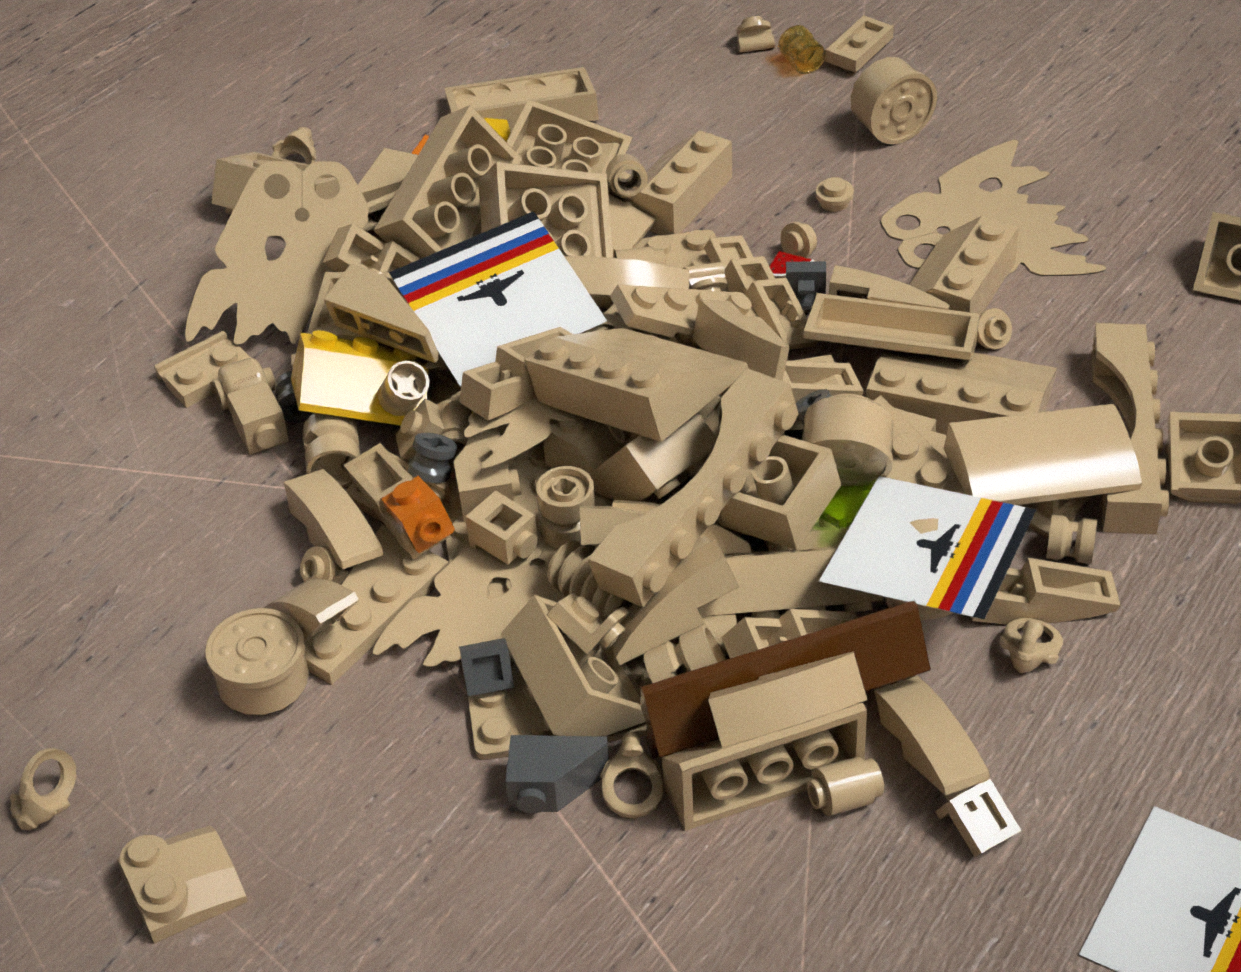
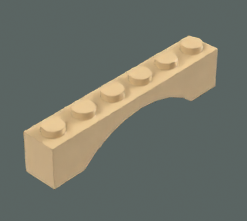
M1095 323L1091 352L1093 382L1102 388L1120 408L1128 424L1131 443L1142 479V486L1139 490L1102 494L1103 532L1157 534L1160 517H1167L1169 493L1168 490H1161V485L1165 484L1166 461L1165 459H1158V454L1162 453L1163 430L1162 428H1155V424H1159L1160 399H1153L1152 396L1156 395L1158 382L1157 370H1150V367L1154 365L1155 343L1147 341L1146 324Z
M448 366L434 368L435 376L438 379L452 386L457 392L461 390ZM507 424L469 437L464 449L453 461L463 522H466L465 516L495 490L514 501L513 496L521 495L517 469H508V465H514V457L495 466L481 468V464L493 454V451L487 449V447L504 434Z
M745 368L721 397L722 419L719 435L712 453L700 471L682 490L660 506L637 518L615 525L589 556L588 561L600 589L644 607L655 592L663 588L667 577L680 561L691 553L694 544L708 526L716 522L721 510L733 495L743 488L746 479L756 466L768 457L771 448L780 436L793 426L799 414L790 383Z

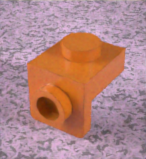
M419 476L399 484L391 493L381 498L387 512L402 527L413 548L418 553L425 551L446 538L455 530L440 498Z

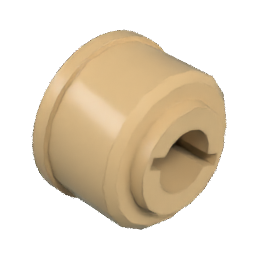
M886 57L871 64L859 76L851 93V109L855 117L870 130L872 135L885 144L903 143L917 135L931 119L937 102V91L932 80L897 57Z
M838 394L821 399L808 407L804 416L802 441L832 450L841 486L873 484L879 476L887 477L892 470L893 456L891 448L894 423L891 414L880 404L856 394Z
M267 608L241 611L223 620L210 634L205 648L207 663L211 673L214 675L220 699L231 709L244 714L265 715L284 709L297 700L306 688L309 671L304 653V636L299 624L288 614Z

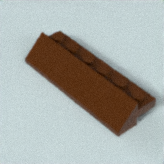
M915 600L642 686L640 707L647 723L646 743L652 759L668 756L719 739L708 701L710 693L756 681L763 675L852 651L855 654L866 694L871 689L887 684L891 685L930 671L931 667L921 619Z

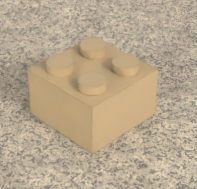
M697 412L662 442L641 435L597 467L594 472L614 500L654 503L699 471L700 467L704 465L708 453L713 450L717 437L699 412Z
M781 435L771 448L768 457L756 466L746 479L743 488L738 493H735L721 510L718 517L720 526L798 550L841 486L832 450Z

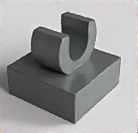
M826 261L786 262V278L803 310L812 309L817 293L826 294Z
M505 638L459 646L468 696L514 688L508 646Z

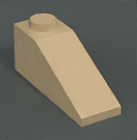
M351 263L323 300L335 326L434 363L439 359L440 356L429 329L379 270L374 268L366 269Z

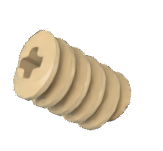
M570 540L554 553L549 562L547 576L549 583L554 589L560 591L565 597L574 593L577 597L589 600L599 611V618L603 622L610 614L622 606L629 610L634 603L599 588L588 561L589 556L596 547L581 545L579 541Z

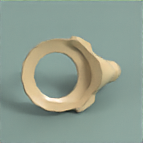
M299 127L296 131L291 132L285 140H280L272 146L274 151L272 156L285 159L289 155L299 154L305 158L307 165L316 162V150L312 140V133L307 127Z
M1020 618L1006 625L999 644L1002 648L1009 650L1014 668L1019 673H1026L1037 668L1042 662L1055 664L1063 646V638L1059 631L1048 623L1032 618ZM1022 627H1023V636H1021V635L1018 633V631H1017L1019 628H1022ZM1043 631L1050 635L1052 639L1046 643L1036 642Z
M630 732L624 735L621 748L612 760L606 762L600 775L605 803L614 813L631 819L644 817L654 811L662 799L664 787L663 772L659 764L645 753L640 745V739L635 733ZM631 769L639 770L646 774L652 786L649 797L642 803L634 805L621 801L615 794L613 787L617 776Z
M47 748L35 754L23 771L20 779L19 795L11 793L10 810L12 817L16 819L17 825L22 830L35 829L39 824L49 821L56 814L70 806L68 797L74 788L76 765L72 757L64 750ZM54 759L60 767L61 776L59 783L49 794L39 795L33 787L34 773L42 762Z

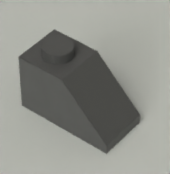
M511 735L505 781L509 811H522L529 814L558 812L602 779L600 777L606 762L609 761L607 736Z

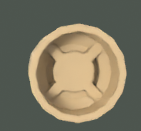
M320 413L311 415L303 426L307 474L324 469L342 488L351 485L353 480L343 465L361 455L356 420L354 418Z
M559 466L550 469L541 475L536 483L540 535L545 543L552 548L559 549L570 540L581 543L579 508L581 506H595L594 482L589 473L581 468Z
M706 624L681 634L679 644L677 645L667 641L644 653L645 666L652 683L727 660L716 637Z

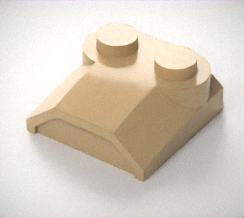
M1170 412L1166 451L1169 456L1170 493L1190 502L1232 504L1241 502V414Z
M211 825L165 840L155 835L136 837L123 847L120 858L117 859L120 871L153 943H157L248 902L235 867L217 831Z

